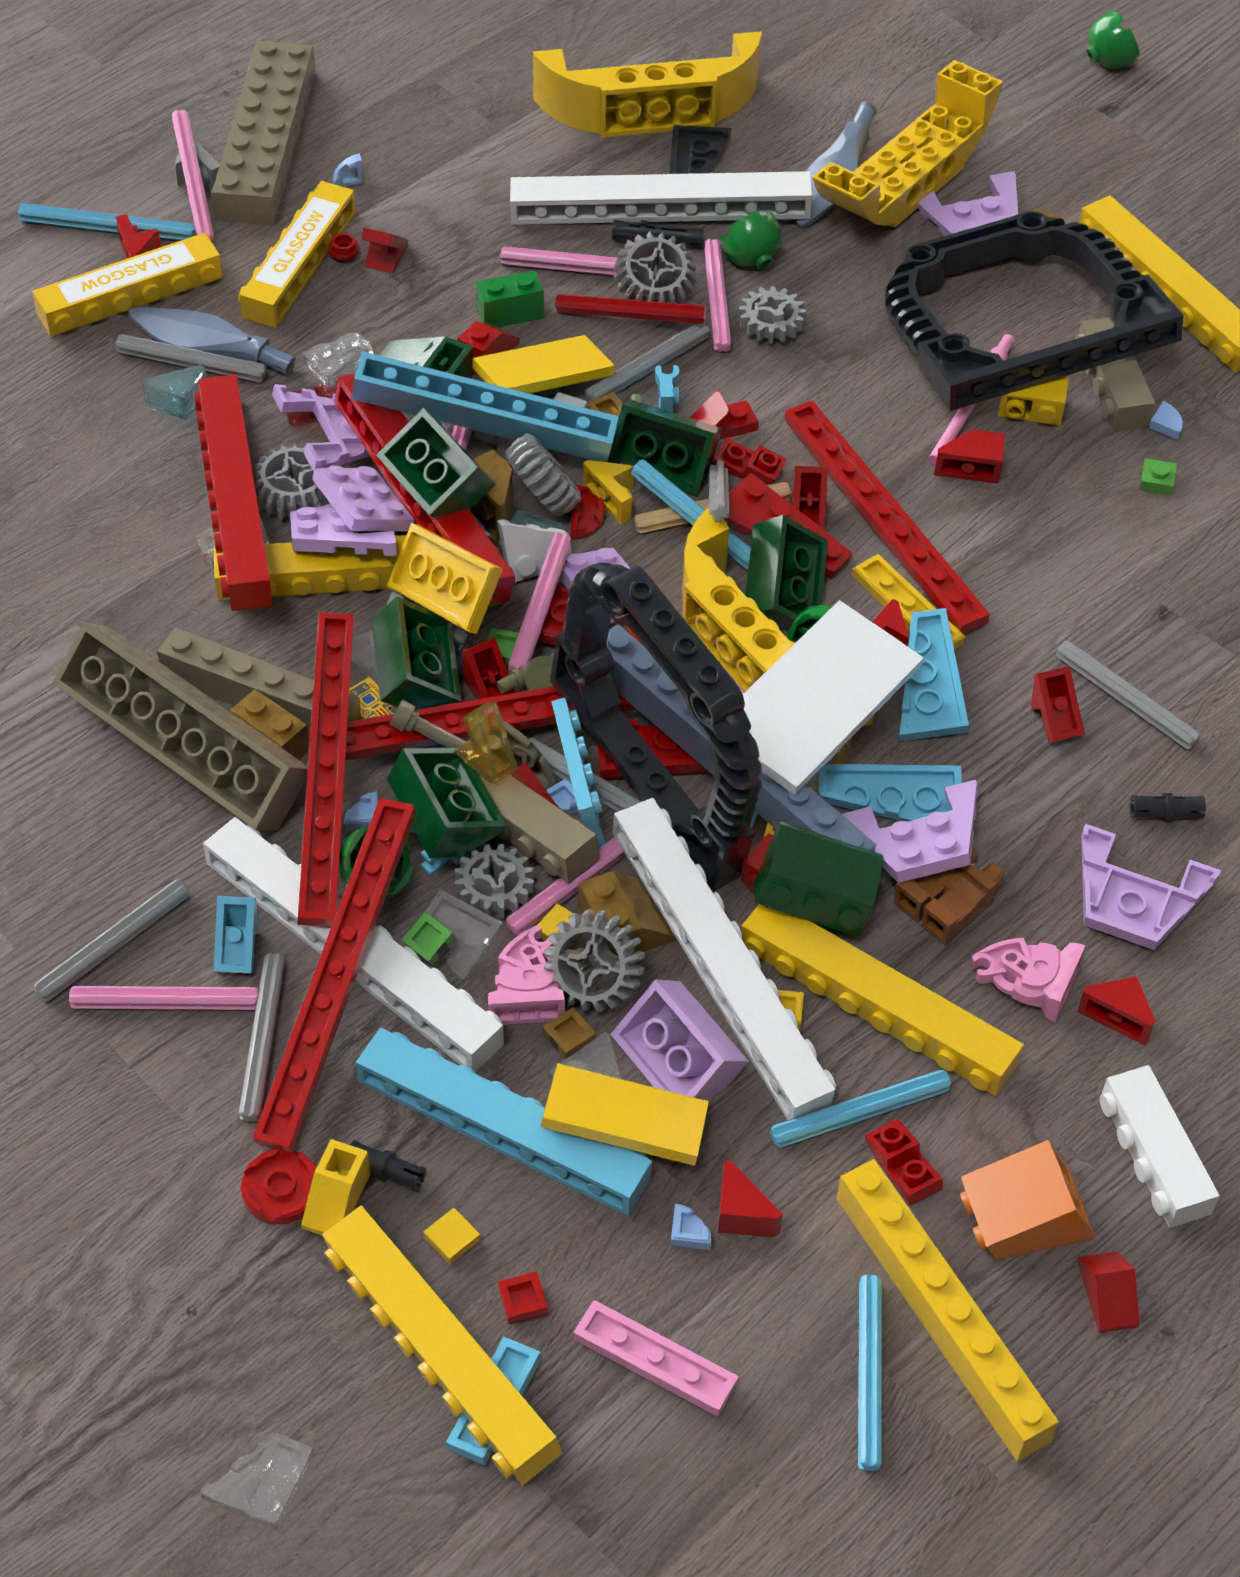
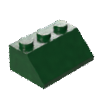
M630 400L622 404L607 462L634 467L640 460H645L680 490L698 495L708 474L709 466L714 460L722 428Z
M424 408L376 455L432 518L473 508L496 485L446 428Z
M785 515L753 524L745 596L752 598L759 610L768 619H772L780 630L788 631L796 617L807 608L822 605L828 539Z
M398 596L395 597L371 618L380 701L398 708L401 701L405 700L415 706L414 710L462 702L452 623L428 609Z
M464 748L402 749L387 777V781L399 802L415 806L417 813L412 827L429 858L461 857L506 830L508 825Z
M779 821L753 881L755 903L860 937L874 906L884 857L882 854Z

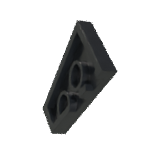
M673 125L669 174L710 173L731 138L732 128Z

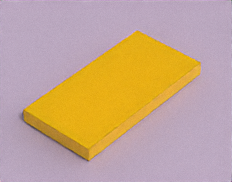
M585 335L475 357L473 358L472 368L486 383L530 394L614 375L615 365Z
M411 523L387 586L462 629L477 634L503 569L426 528Z
M557 1063L541 1127L695 1166L709 1101Z

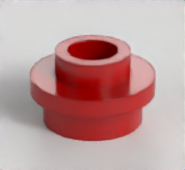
M338 233L331 239L329 253L337 260L347 261L358 255L359 244L353 235Z

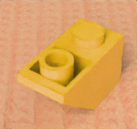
M1064 376L1002 395L998 416L1061 426L1069 377Z
M333 1139L330 1140L314 1173L301 1224L302 1229L322 1235L353 1212L370 1176L368 1151Z

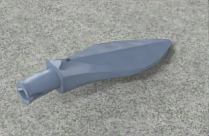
M867 101L861 102L853 122L848 121L834 144L806 170V172L810 171L811 219H796L800 229L810 226L835 206V204L822 198L817 192L812 179L813 176L830 162L852 172L859 167L862 149L869 139L868 128L877 112L874 104Z
M147 307L129 309V319L158 342L263 363L286 376L294 368L296 358L269 346V338L247 334L218 316L184 309Z

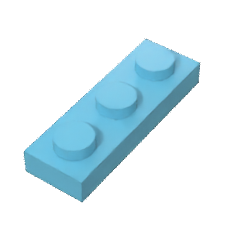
M503 1337L491 1360L523 1396L542 1358L540 1351ZM462 1413L446 1441L447 1449L485 1466L493 1450L488 1443L483 1447L477 1444L466 1428L470 1422Z

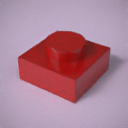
M537 1271L498 1281V1291L508 1325L548 1314V1306Z

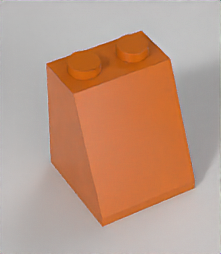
M1049 1140L961 1176L966 1190L960 1193L962 1202L968 1214H974L978 1226L973 1228L976 1240L982 1250L988 1248L997 1260L1082 1242L1096 1237L1070 1170Z

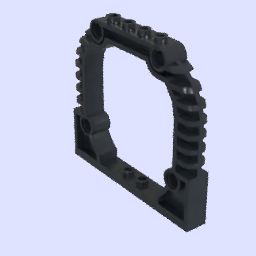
M1034 211L1021 213L910 246L906 250L905 261L897 267L895 275L889 280L885 292V309L890 322L896 326L897 332L903 336L906 344L911 347L914 355L918 357L920 371L950 411L1182 341L1184 315L1148 274L1141 276V273L1133 267L1128 258L1124 257L1122 251L1116 247L1110 238L1105 237L1099 230L1089 229L1087 225L1078 222L1065 224L1062 218H1047L1043 213ZM1056 255L1072 260L1083 267L1111 299L1110 319L1114 322V328L1003 361L997 353L970 347L969 338L960 333L948 334L919 295L939 288L944 283L946 276L1014 256L1034 260Z
M600 562L584 568L576 574L569 588L563 632L556 635L550 683L562 698H566L571 710H577L581 723L641 800L646 801L654 798L659 808L665 809L668 812L672 822V829L677 837L682 836L689 848L690 858L695 865L699 864L703 868L707 884L715 892L742 876L743 860L748 858L755 835L750 826L762 787V765L759 761V748L755 738L749 732L752 725L744 710L745 701L743 694L733 678L640 566L637 565L628 569L619 564L612 565ZM611 618L617 624L628 626L684 695L685 703L692 719L707 737L714 761V782L707 807L698 810L620 711L621 701L611 672L615 669V663L607 647Z

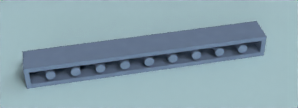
M615 625L609 630L607 647L615 663V669L611 672L617 693L714 775V761L708 739L692 719L687 709L684 695L647 649L620 625ZM762 772V787L755 806V812L775 829L779 821H783L873 852L875 851L877 844L807 784L794 795Z

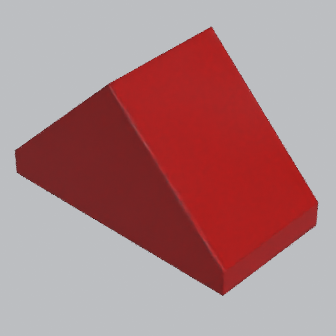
M795 466L791 504L825 530L828 467Z
M491 638L462 651L464 683L476 700L516 693L513 688L502 694L497 687L496 682L508 676L509 673L496 638Z
M1137 976L1086 986L1077 1010L1078 1013L1144 1046L1149 1041L1156 1021Z
M730 1159L723 1164L718 1233L773 1238L780 1234L783 1214Z
M1117 1251L1079 1256L1077 1262L1098 1333L1138 1328L1139 1312L1135 1268Z

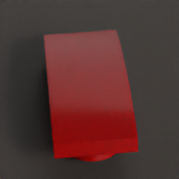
M727 437L715 456L712 465H716L717 460L724 461V467L728 468L729 475L744 479L752 473L765 484H774L787 459L761 445H758L754 452Z
M898 1118L865 1135V1140L881 1168L909 1205L943 1189V1178L920 1154L919 1141Z

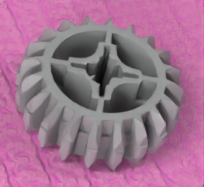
M649 232L646 239L638 234L635 237V242L628 240L625 244V249H620L617 261L614 264L615 283H618L617 289L619 293H625V299L677 302L683 304L686 296H690L692 293L693 285L696 283L697 278L695 273L697 266L696 262L692 261V251L685 252V243L676 245L675 236L669 240L664 239L663 232L659 234L658 238L653 237L652 233ZM658 266L656 279H653L654 268Z
M528 433L512 442V445L506 450L509 463L548 511L561 517L566 512L569 513L575 508V505L581 501L580 492L567 472L535 436Z
M296 443L292 448H285L281 445L280 451L270 449L268 456H260L258 464H254L252 470L257 504L260 511H266L269 518L278 515L281 522L286 518H290V512L297 511L300 508L330 504L312 480L314 471L304 455L305 447L298 448Z
M589 909L583 912L582 917L577 913L570 915L569 923L562 921L557 925L559 933L554 932L550 934L548 939L554 946L545 948L544 954L553 958V960L548 961L543 968L554 971L555 977H553L552 982L556 983L558 981L561 986L559 989L563 990L564 994L568 993L570 995L568 1005L574 1006L581 1000L582 1011L590 1010L592 1005H594L597 1012L604 1011L607 1005L614 1009L620 1005V999L627 1001L632 996L630 989L635 990L640 986V981L635 976L642 975L645 968L636 962L645 958V953L634 950V947L641 943V939L636 937L630 940L627 934L632 931V926L627 925L622 929L619 928L620 916L616 915L608 922L607 911L601 910L595 917L593 911ZM592 932V937L587 941L586 948L570 949L572 941L578 933ZM608 940L615 947L618 956L609 950ZM594 954L597 957L595 960H599L600 965L594 967L592 965L593 962H590L588 956ZM571 966L579 971L581 981L576 977ZM619 973L615 984L611 988L596 989L597 982L602 980L603 974Z

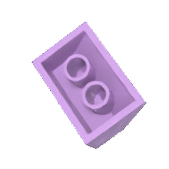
M655 979L610 1034L654 1088L706 1101L725 1090L749 1062L681 981Z

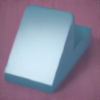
M217 896L214 971L253 973L255 935L259 933L256 898Z

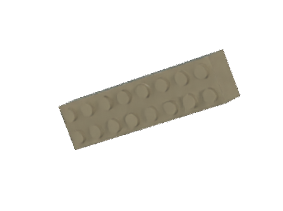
M268 40L256 41L212 190L215 220L275 225L315 77L313 45L281 43Z
M83 622L52 683L255 830L278 831L307 779L308 766L109 626Z

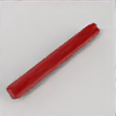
M558 294L555 300V308L559 313L703 324L706 319V307L703 305Z

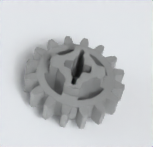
M771 286L770 291H765L764 288L759 287L758 294L749 291L748 298L741 299V306H739L738 312L740 328H747L746 335L756 334L757 341H761L764 337L768 338L769 343H773L775 338H778L783 343L787 335L795 338L796 331L803 330L806 316L804 302L797 301L796 293L787 295L786 288L777 292L775 286Z
M485 844L484 852L481 853L473 849L471 850V859L461 857L460 868H455V893L460 894L461 905L470 903L471 913L473 914L480 909L484 910L485 918H489L492 911H497L500 918H504L506 909L515 912L518 909V902L521 904L527 903L529 901L528 894L534 891L533 867H528L527 856L518 858V849L516 848L505 852L504 844H499L497 850H491L489 844Z

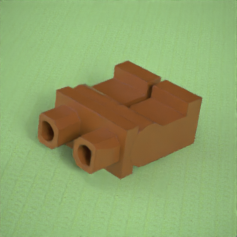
M972 846L970 865L900 883L897 882L893 904L916 923L922 920L921 927L944 946H947L984 909L986 910L993 904L995 891L1003 883L1004 871L995 863H989L982 870L977 868L974 864L978 861L979 853ZM908 899L916 904V908L911 906ZM935 921L940 923L944 929L938 928Z

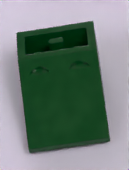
M445 336L393 340L389 342L380 354L383 357L470 379L474 375V369L472 368L474 358L473 346Z

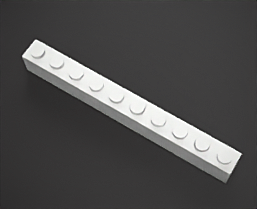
M810 171L511 177L510 206L512 225L613 223L614 220L625 222H641V220H647V222L739 220L758 211L761 216L767 215L766 211H771L776 219H811L812 191Z
M654 798L614 813L613 835L786 1119L791 1120L832 1106L836 1090L833 1076L827 1069L823 1070L818 1063L813 1044L809 1039H803L798 1031L797 1020L790 1009L785 1010L779 1000L776 985L771 979L767 980L760 970L761 965L756 953L753 950H748L742 941V933L738 924L735 921L730 922L724 912L725 908L721 897L717 892L712 893L707 885V878L703 868L699 864H694L689 856V848L682 836L677 837L672 829V822L668 812L665 809H660Z
M236 817L231 819L203 843L207 865L246 896L256 898V903L318 953H322L331 927L297 925L301 864H295L287 857L280 846L277 844L271 845L262 838L258 830L245 825ZM337 893L336 913H337L338 907H339L340 902H341V899H340L338 893ZM380 925L375 926L355 982L458 1064L466 1065L476 1072L504 1045L503 1024L500 1018L492 1011H484L465 990H457L438 969H430L411 948L407 946L403 948L384 927Z

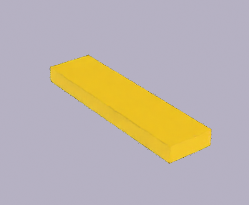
M879 554L852 569V577L884 608L892 599L899 601L906 628L909 632L913 612L936 609ZM948 620L955 650L964 645L966 636Z

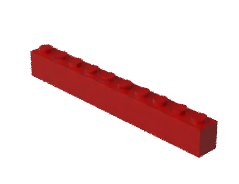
M355 374L339 376L334 403L400 502L413 517L415 524L503 569L489 605L509 602L511 590L515 584L514 572L504 561L498 548L493 545L486 535L483 526L477 522L470 509L432 518L376 456L409 423L401 411L352 399Z
M237 375L198 379L199 392H193L206 486L207 491H209L208 500L213 533L220 532L214 534L216 554L223 553V555H217L219 576L226 575V577H220L222 598H230L231 611L273 606L271 584Z

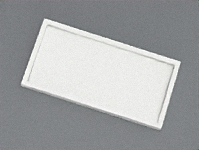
M839 600L743 694L745 701L744 710L752 725L749 732L755 738L759 748V761L762 765V772L796 795L922 666L924 657Z

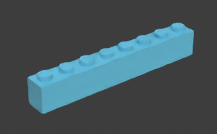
M364 351L361 353L353 385L352 399L413 415H417L424 408L437 421L516 440L518 437L521 438L528 433L535 436L547 449L601 462L608 461L619 416Z
M380 1027L356 1061L359 1083L628 1217L651 1181L652 1160L648 1159L644 1153L542 1128L541 1123L545 1107L539 1101L530 1097L524 1098L511 1092L503 1083L498 1081L491 1082L477 1075L473 1069L466 1065H456L444 1059L434 1049H424L417 1046L401 1033H391Z

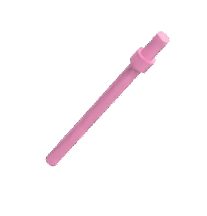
M1005 334L998 346L990 352L999 354L1003 361L1007 360V353L1015 342L1014 337ZM977 403L958 409L929 456L930 463L936 464L938 448L957 437Z

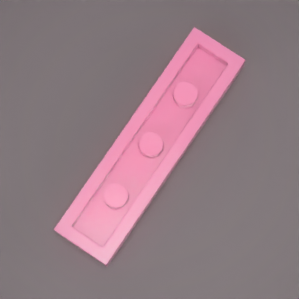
M593 1300L573 1332V1340L719 1417L738 1384L739 1376L596 1300Z

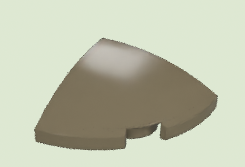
M494 716L491 720V744L499 747V756L519 765H522L524 762L527 763L539 781L545 783L548 788L556 784L554 773L538 748L517 729Z

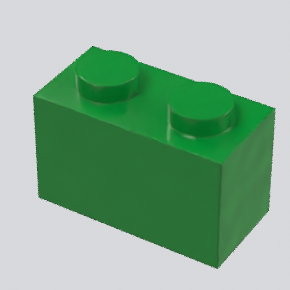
M536 271L477 281L476 310L481 322L496 327H503L544 319V290Z

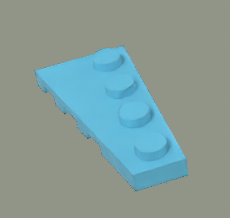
M946 608L913 612L911 615L908 647L924 657L922 666L905 682L899 742L969 732V722Z
M566 698L552 701L578 811L583 825L596 833L599 849L606 844L598 813L603 812L598 792H592L590 786L596 784L590 763H584L583 758L589 757L584 737H577L576 731L582 730L577 710H569Z
M825 764L818 771L819 796L830 805L851 810L871 806L874 815L906 822L927 817L934 812L943 813L951 811L944 787L962 783L961 766Z

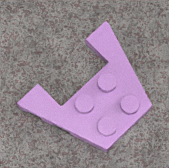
M1012 171L989 176L988 185L994 197L987 196L983 199L967 202L959 201L955 204L942 206L936 194L932 191L918 203V209H920V214L927 220L931 219L938 226V230L944 236L1018 215L1016 174Z
M274 385L272 396L280 411L314 412L330 441L306 443L304 455L313 471L315 468L339 466L370 456L334 403L335 394H333V398L317 396L314 390L302 388L301 393L286 391L285 385Z
M331 504L303 507L297 511L290 512L293 551L335 553L336 547H350L355 549V554L367 555L369 548L383 549L384 556H397L394 531L361 534L358 531H351Z
M976 780L944 787L951 811L943 813L934 812L924 818L908 822L899 821L892 826L881 829L878 827L871 806L843 813L842 815L877 844L874 852L883 855L882 867L900 883L970 865L974 838L973 824L977 813L976 799L979 796Z
M1085 824L1081 835L1084 926L1155 950L1214 887L1219 879L1221 870L1193 860H1189L1179 888L1108 864L1106 862L1116 834Z

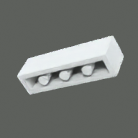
M1147 1065L1108 1077L1100 1095L1101 1108L1104 1114L1113 1120L1117 1128V1137L1123 1149H1128L1133 1158L1134 1170L1138 1179L1142 1183H1146L1151 1193V1201L1155 1212L1159 1216L1164 1217L1169 1228L1212 1215L1220 1195L1150 1066Z

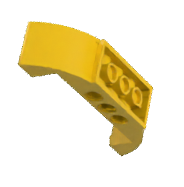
M762 31L733 34L731 57L567 71L562 49L533 51V99L544 112L555 120L582 131L600 134L601 138L673 131V125L715 127V123L729 118L741 110L756 91L759 80Z
M954 60L937 74L936 102L932 107L855 171L852 172L833 162L827 164L812 178L817 192L825 200L876 225H890L895 228L918 208V203L932 191L936 193L964 169L965 162L975 150L990 122L998 102L1003 81Z
M707 508L695 521L688 534L684 550L682 617L720 664L747 691L795 642L789 641L780 631L778 625L759 610L756 602L752 598H747L737 587L736 582L730 576L725 575L730 530L723 518H721L720 523L714 522L713 515L709 514V508ZM874 715L863 726L873 724Z

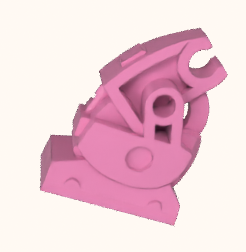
M537 925L514 938L498 957L499 975H495L496 991L488 994L489 1011H492L500 1018L503 1025L550 1022L565 1012L563 990L559 989L561 986L558 981L556 983L552 982L553 977H555L554 971L543 968L546 964L545 960H553V958L544 954V950L554 945L549 939L544 942L537 941L542 937V928Z
M1024 938L1009 939L990 945L975 953L971 957L970 965L972 969L979 966L987 968L986 970H977V983L986 984L993 982L1000 991L1011 995L1018 1002L1041 1007L1044 1016L1056 1023L1081 968L1086 945L1069 943L1060 951L1052 944L1039 942L1038 945H1026Z

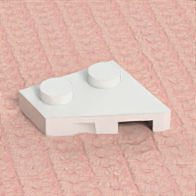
M503 519L497 521L504 561L512 568L515 582L538 576L553 535L557 532L568 534L565 530L542 529L538 525L532 524L522 526L511 524L508 520ZM570 545V548H569V551H568L567 556L570 555V554H572L571 545Z

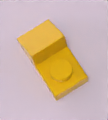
M593 460L583 462V486L589 487L591 493L604 500L605 509L620 525L631 520L633 497L630 490L634 486V476L631 473L633 466Z

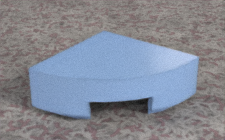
M360 153L348 157L338 165L333 174V184L347 187L364 183Z
M1163 401L1152 417L1149 428L1178 440L1183 425L1181 415L1172 405Z
M566 778L546 790L557 806L566 814L579 812L573 786Z
M377 791L361 796L360 801L347 810L344 819L345 832L369 826L378 803Z
M675 1204L671 1246L711 1250V1233L708 1226L694 1214L691 1208Z

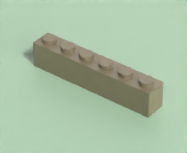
M178 628L173 629L158 649L157 654L161 664L207 696L236 706L256 689L307 724L309 734L312 715L313 679ZM349 693L347 722L360 720V697Z

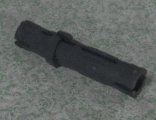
M614 220L612 239L635 241V237L638 234L646 239L649 232L652 233L653 237L658 238L659 234L663 232L664 239L669 240L675 236L676 245L685 243V246L702 248L704 228L656 225L647 223V220H641V223Z

